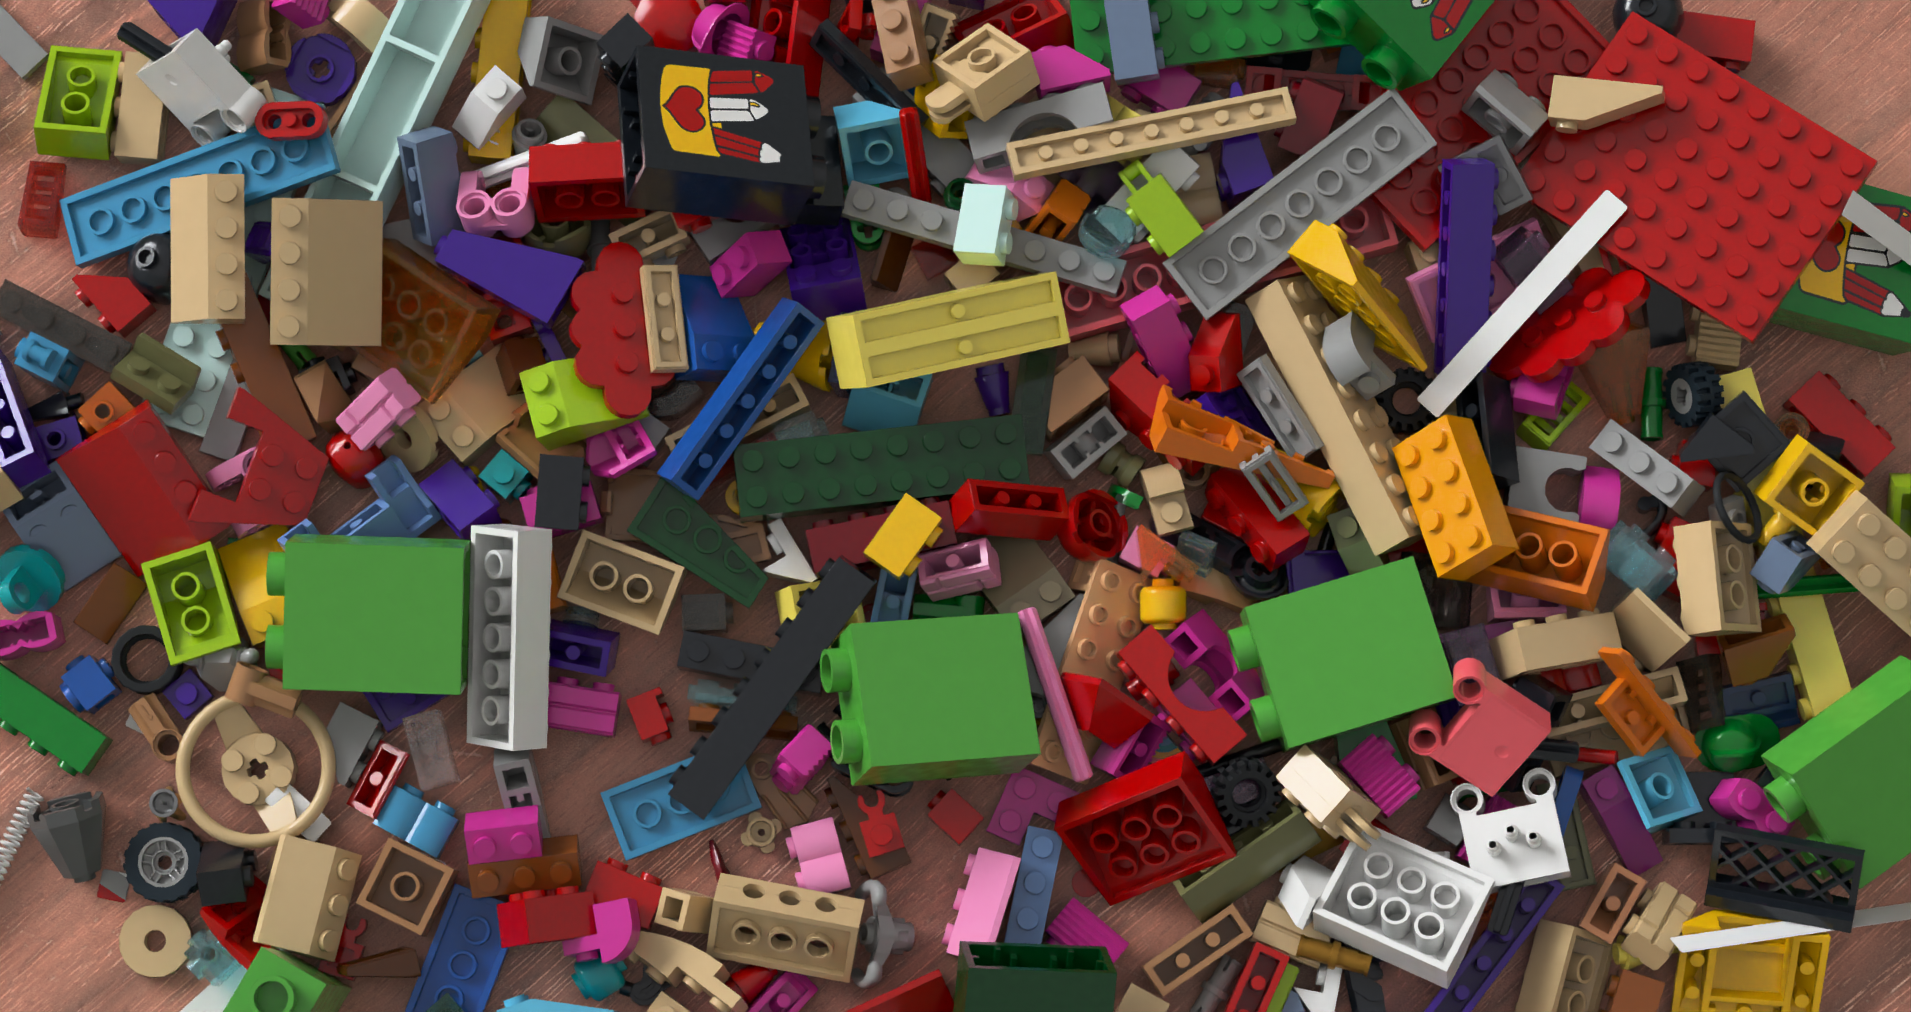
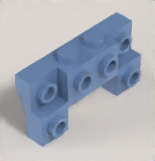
M393 454L364 475L379 499L330 535L416 538L442 519V517L416 483L402 460ZM304 519L278 538L277 541L285 551V542L293 535H320L312 522Z

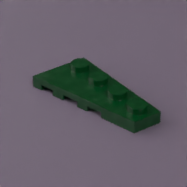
M662 477L627 529V532L677 564L685 567L688 571L748 609L769 579L693 498L680 492Z

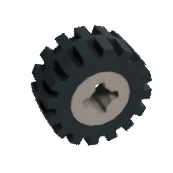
M1697 361L1674 365L1666 373L1668 379L1663 381L1666 391H1662L1663 398H1666L1665 409L1670 410L1668 416L1670 419H1675L1674 423L1682 428L1698 427L1710 412L1715 415L1722 409L1720 404H1724V397L1721 396V392H1724L1723 385H1719L1721 380L1719 374H1714L1716 369L1713 366H1709L1708 362Z

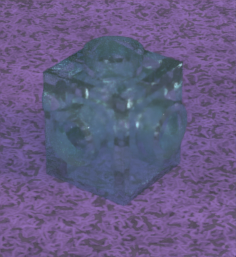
M204 928L201 929L187 942L190 948L184 952V955L190 961L186 966L199 980L205 977L212 986H220L242 966L224 948L210 929L208 931ZM214 949L215 957L211 960L210 952Z

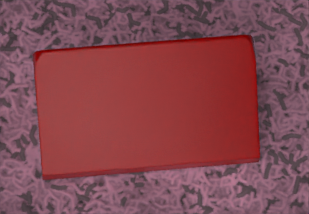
M380 739L346 804L377 819L410 754Z

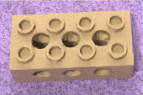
M721 873L713 900L706 953L713 958L850 983L865 900Z

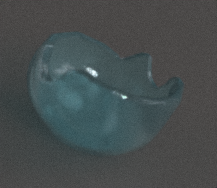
M1100 205L1091 215L1089 213L1085 214L1077 231L1080 243L1090 254L1100 259H1113L1122 256L1129 249L1136 236V225L1128 214L1122 210L1107 205Z

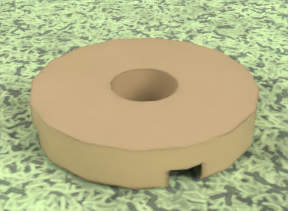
M417 406L413 408L417 414L401 428L396 424L391 429L395 436L381 447L387 458L393 454L400 458L409 472L425 469L438 456V450L435 451V443L439 441L437 431L432 420ZM404 431L409 434L411 442L406 438Z
M164 905L145 906L133 912L124 922L119 935L120 953L125 963L136 973L150 978L167 977L179 970L189 960L193 949V931L186 918L176 909ZM154 931H161L166 938L164 948L158 952L151 951L147 945V938Z

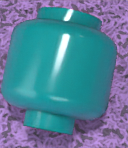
M598 952L599 959L587 962L576 961L574 963L575 973L571 977L586 1000L592 997L596 1001H602L625 985V978L622 972L628 968L623 960L616 964L602 963L601 952Z

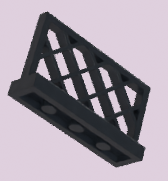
M1716 823L1704 905L1851 933L1865 850ZM1722 836L1737 839L1743 847L1730 852L1722 843ZM1763 845H1771L1780 853L1767 859L1758 848ZM1802 851L1812 853L1817 860L1804 866L1795 855ZM1748 853L1760 863L1749 870L1738 860V858ZM1840 858L1855 861V865L1853 868L1841 873L1832 862ZM1787 860L1797 871L1784 877L1776 869L1775 865ZM1730 864L1739 875L1731 876L1717 873V871L1721 867ZM1824 867L1834 878L1821 884L1812 875V872ZM1767 871L1776 882L1757 881L1754 876ZM1804 878L1813 889L1794 888L1791 883ZM1841 885L1850 896L1847 898L1831 895L1828 890Z

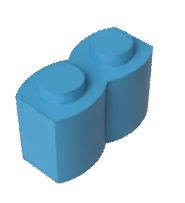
M406 782L402 789L394 785L373 824L439 859L460 820L453 817L456 810L439 800L436 801L434 806L423 801L424 792Z

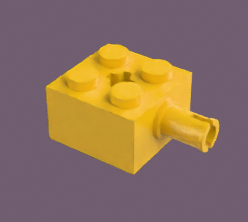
M1797 434L1754 490L1758 497L1773 507L1772 511L1774 512V515L1762 529L1757 541L1766 547L1773 537L1788 533L1792 526L1796 528L1797 525L1813 536L1855 490L1860 491L1865 482ZM1808 484L1813 485L1810 491L1805 490Z

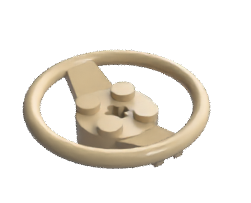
M225 695L211 702L193 719L179 745L175 775L182 803L188 814L202 830L226 844L256 849L278 845L281 834L297 837L317 820L327 805L333 790L336 775V758L333 743L326 727L307 705L300 702L295 715L306 724L317 742L321 756V778L315 797L299 817L297 816L290 792L272 807L265 802V799L276 787L285 793L288 786L291 785L293 787L295 783L298 765L295 754L286 743L268 733H263L242 704L227 699ZM214 718L227 750L221 758V773L224 785L233 797L244 804L255 807L270 832L247 834L222 826L205 812L195 796L190 777L191 756L201 732ZM257 761L261 764L267 763L268 770L264 771L266 776L263 779L256 775L252 776L251 770L254 769L253 765Z

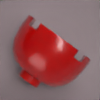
M1089 489L1073 496L1067 501L1069 520L1058 529L1057 536L1061 546L1068 555L1076 560L1092 563L1100 559H1110L1125 548L1128 539V523L1125 514L1119 516L1117 509L1114 507L1118 505L1114 497L1103 490Z

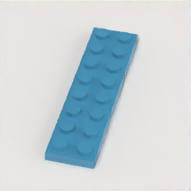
M311 117L308 120V127L314 125L315 117ZM281 118L275 120L273 124L274 129L281 125ZM256 126L247 129L244 133L238 132L60 199L59 202L76 266L83 269L130 251L134 244L145 236L154 233H171L170 179L202 174H244V208L340 173L341 169L329 126L316 139L288 141L269 140L261 135Z

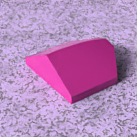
M639 420L588 437L586 443V461L588 465H591L590 469L594 476L616 479L658 454Z

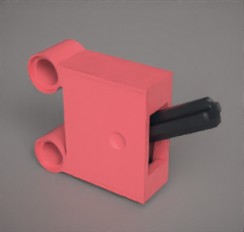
M1475 658L1461 659L1453 668V694L1464 706L1444 728L1442 727L1440 716L1430 709L1417 710L1409 718L1408 744L1414 753L1430 756L1491 797L1497 793L1527 758L1575 763L1579 758L1580 747L1578 742L1546 738L1551 732L1550 712L1487 672L1484 664ZM1473 679L1476 680V682L1465 683L1463 682V680ZM1428 730L1431 733L1421 734L1419 731Z

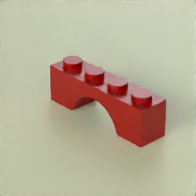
M1150 624L1117 653V658L1120 660L1117 667L1129 681L1136 678L1144 688L1140 692L1141 695L1154 709L1158 706L1163 709L1168 715L1164 721L1178 737L1183 733L1192 743L1189 750L1201 764L1208 761L1213 766L1244 740L1247 734L1224 707L1212 711H1198L1185 706L1175 697L1168 681V668L1175 651Z

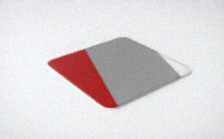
M104 869L97 897L122 903L125 902L129 887L126 879L127 874Z

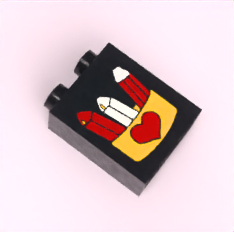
M636 45L617 85L625 207L793 226L808 198H821L826 185L827 164L823 156L812 155L811 139H814L817 135L820 125L821 103L819 97L806 95L804 65Z

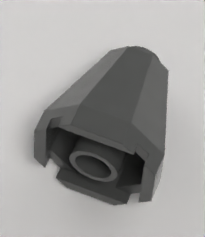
M96 791L93 798L91 792H80L55 798L47 802L49 809L42 812L39 805L31 808L27 814L30 829L62 876L66 879H74L75 883L94 879L96 877L95 872L101 870L103 862L106 803L103 792Z

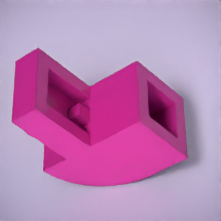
M1586 465V470L1581 473L1577 492L1579 523L1609 529L1610 547L1613 529H1616L1620 506L1621 484L1619 469Z
M623 898L592 905L597 934L562 941L564 956L576 957L577 962H587L599 959L598 952H601L602 963L616 964L628 957L638 943L641 929L637 901L632 898Z

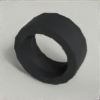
M149 625L131 628L118 638L112 650L111 665L114 675L124 687L138 694L162 693L180 677L184 663L171 666L169 662L165 673L158 679L150 682L134 678L127 667V654L131 647L138 641L145 639L156 640L162 643L164 647L165 645L160 628Z

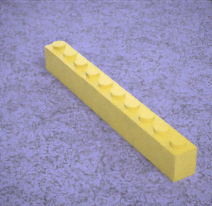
M1751 367L1720 376L1719 385H1723L1724 392H1721V396L1724 397V404H1720L1721 408L1726 406L1744 390L1765 413ZM1778 458L1747 484L1758 504L1762 529L1774 515L1773 507L1758 497L1754 490ZM1740 490L1738 493H1733V495L1743 496L1747 523L1751 524V533L1753 534L1754 520L1751 508ZM1798 525L1796 528L1792 526L1791 529L1788 531L1791 532L1796 530L1803 535L1802 528ZM1756 541L1753 543L1757 559H1759L1766 547ZM1812 566L1804 576H1816L1814 567ZM1823 595L1767 598L1765 601L1767 602L1768 612L1771 617L1786 613L1795 629L1796 636L1786 649L1790 665H1787V671L1792 675L1793 686L1797 685L1801 699L1798 700L1800 715L1804 721H1809L1852 690Z

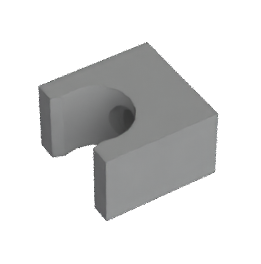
M1516 446L1520 482L1505 487L1503 505L1579 522V515L1575 512L1557 510L1549 503L1545 495V485L1547 479L1556 474H1565L1570 477L1579 476L1586 470L1587 457Z

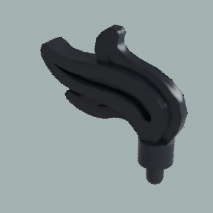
M646 965L643 967L641 981L634 984L625 980V985L619 989V994L630 997L640 1006L652 1004L661 991H665L672 986L666 981L662 985L654 981L646 974L645 970L648 968Z

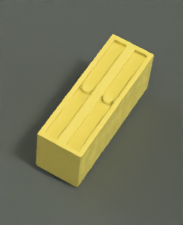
M1056 271L1022 275L826 318L840 389L868 388L1070 343Z

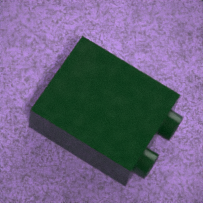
M960 941L953 1012H1113L1117 972L1105 946Z

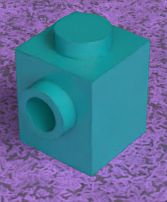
M501 449L480 473L479 478L511 505L515 499L520 500L519 498L526 494V490L530 489L532 486L530 481L533 479V476L525 467Z

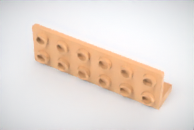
M1100 559L1092 563L1076 560L1068 586L1072 591L1084 594L1058 670L1059 676L1061 677L1063 672L1102 678L1120 690L1125 676L1117 667V664L1120 662L1117 658V653L1140 634L1143 622L1140 620L1139 593L1142 588L1152 586V579L1106 559ZM1046 704L1039 728L1037 727L1041 754L1029 765L1038 766L1073 780L1048 704ZM1078 729L1090 763L1102 740L1089 731ZM1090 779L1078 783L1087 785Z

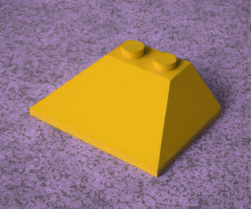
M1713 909L1683 922L1682 936L1780 922L1783 920L1731 910ZM1827 932L1686 953L1679 950L1670 1012H1819L1831 936Z

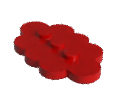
M615 242L602 249L596 259L595 271L584 272L578 276L570 288V302L577 314L569 325V335L572 342L580 349L574 358L573 365L575 375L579 381L589 388L602 389L604 403L608 410L619 418L630 419L639 416L645 411L651 401V389L662 388L671 381L675 373L650 372L639 271L642 265H644L642 256L630 244Z
M1593 267L1580 274L1572 284H1559L1493 356L1489 367L1496 377L1504 380H1511L1524 374L1533 383H1544L1556 377L1564 366L1574 367L1584 364L1592 357L1597 348L1611 346L1624 337L1630 326L1629 314L1641 307L1648 299L1651 291L1650 283L1640 271L1635 269L1625 270L1612 276L1608 269Z

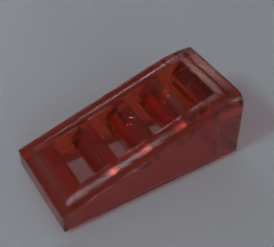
M30 161L17 223L22 235L26 237L57 239L62 212L59 200L63 199L66 164ZM38 176L55 177L54 182L37 181ZM36 190L51 191L52 194H36ZM34 205L49 206V209L34 208Z

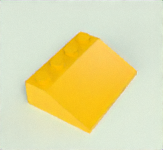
M1314 220L1287 253L1341 318L1353 311L1376 334L1375 347L1424 372L1428 367L1407 316L1397 305L1400 302L1398 297L1390 290L1381 286L1380 283L1383 281L1381 276L1370 267L1364 265V255L1355 247L1347 244L1345 240L1348 236L1341 228L1333 223L1327 226Z

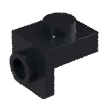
M339 355L327 359L326 362L336 377H340L344 390L348 395L356 393L353 383L358 382L355 371L351 368V362L344 364ZM317 357L306 362V368L298 371V373L300 374L319 362L326 360L325 357Z

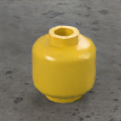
M1152 579V586L1144 587L1140 590V620L1143 623L1151 624L1156 630H1175L1178 628V624L1186 620L1187 593L1183 587L1174 586V579Z

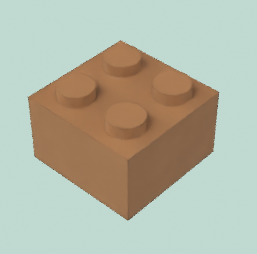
M389 837L356 904L421 936L427 937L459 871Z

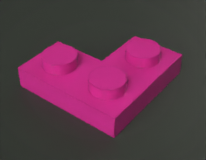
M1024 768L1019 773L1011 774L986 832L1019 846L1034 813L1055 822L1059 802L1077 795L1079 792Z

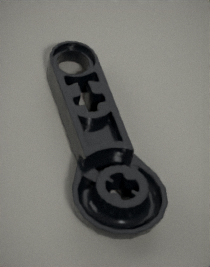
M1192 513L1190 514L1194 525L1193 529L1160 537L1228 576L1236 590L1248 599L1254 601L1273 599L1280 596L1288 586L1289 580L1286 575L1285 564L1270 572L1263 563L1255 560L1250 547H1246L1247 545ZM1151 515L1149 527L1151 531L1155 535H1157L1153 517ZM1197 535L1202 537L1198 541L1193 539ZM1259 570L1264 572L1261 576H1258L1255 573H1258Z

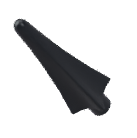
M62 390L28 409L33 422L76 416L74 409L80 408L85 403V399L81 392L70 395V393L65 394Z

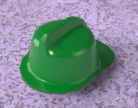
M1742 714L1710 719L1701 725L1695 734V744L1702 752L1698 760L1702 765L1711 770L1735 773L1762 766L1765 762L1761 755L1780 742L1778 727L1770 718L1762 714Z

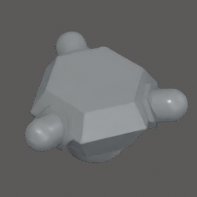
M241 637L242 644L185 662V664L195 666L200 678L219 692L227 690L237 661L258 666L257 662L260 654L255 648H249L248 642Z

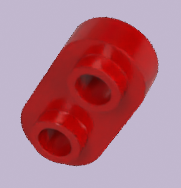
M312 101L271 102L263 105L258 110L255 117V126L261 135L272 141L311 140L320 137L325 132L328 126V115L321 106ZM311 117H315L314 125L308 127V120ZM281 118V125L274 129L273 124L275 120Z

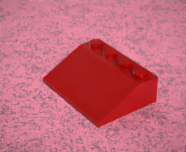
M148 399L56 458L57 463L137 577L144 575L141 563L203 544L231 526L230 523L188 521L199 489L212 492Z
M1185 750L1062 800L1058 805L1055 831L1110 906L1237 855L1235 846L1208 786Z

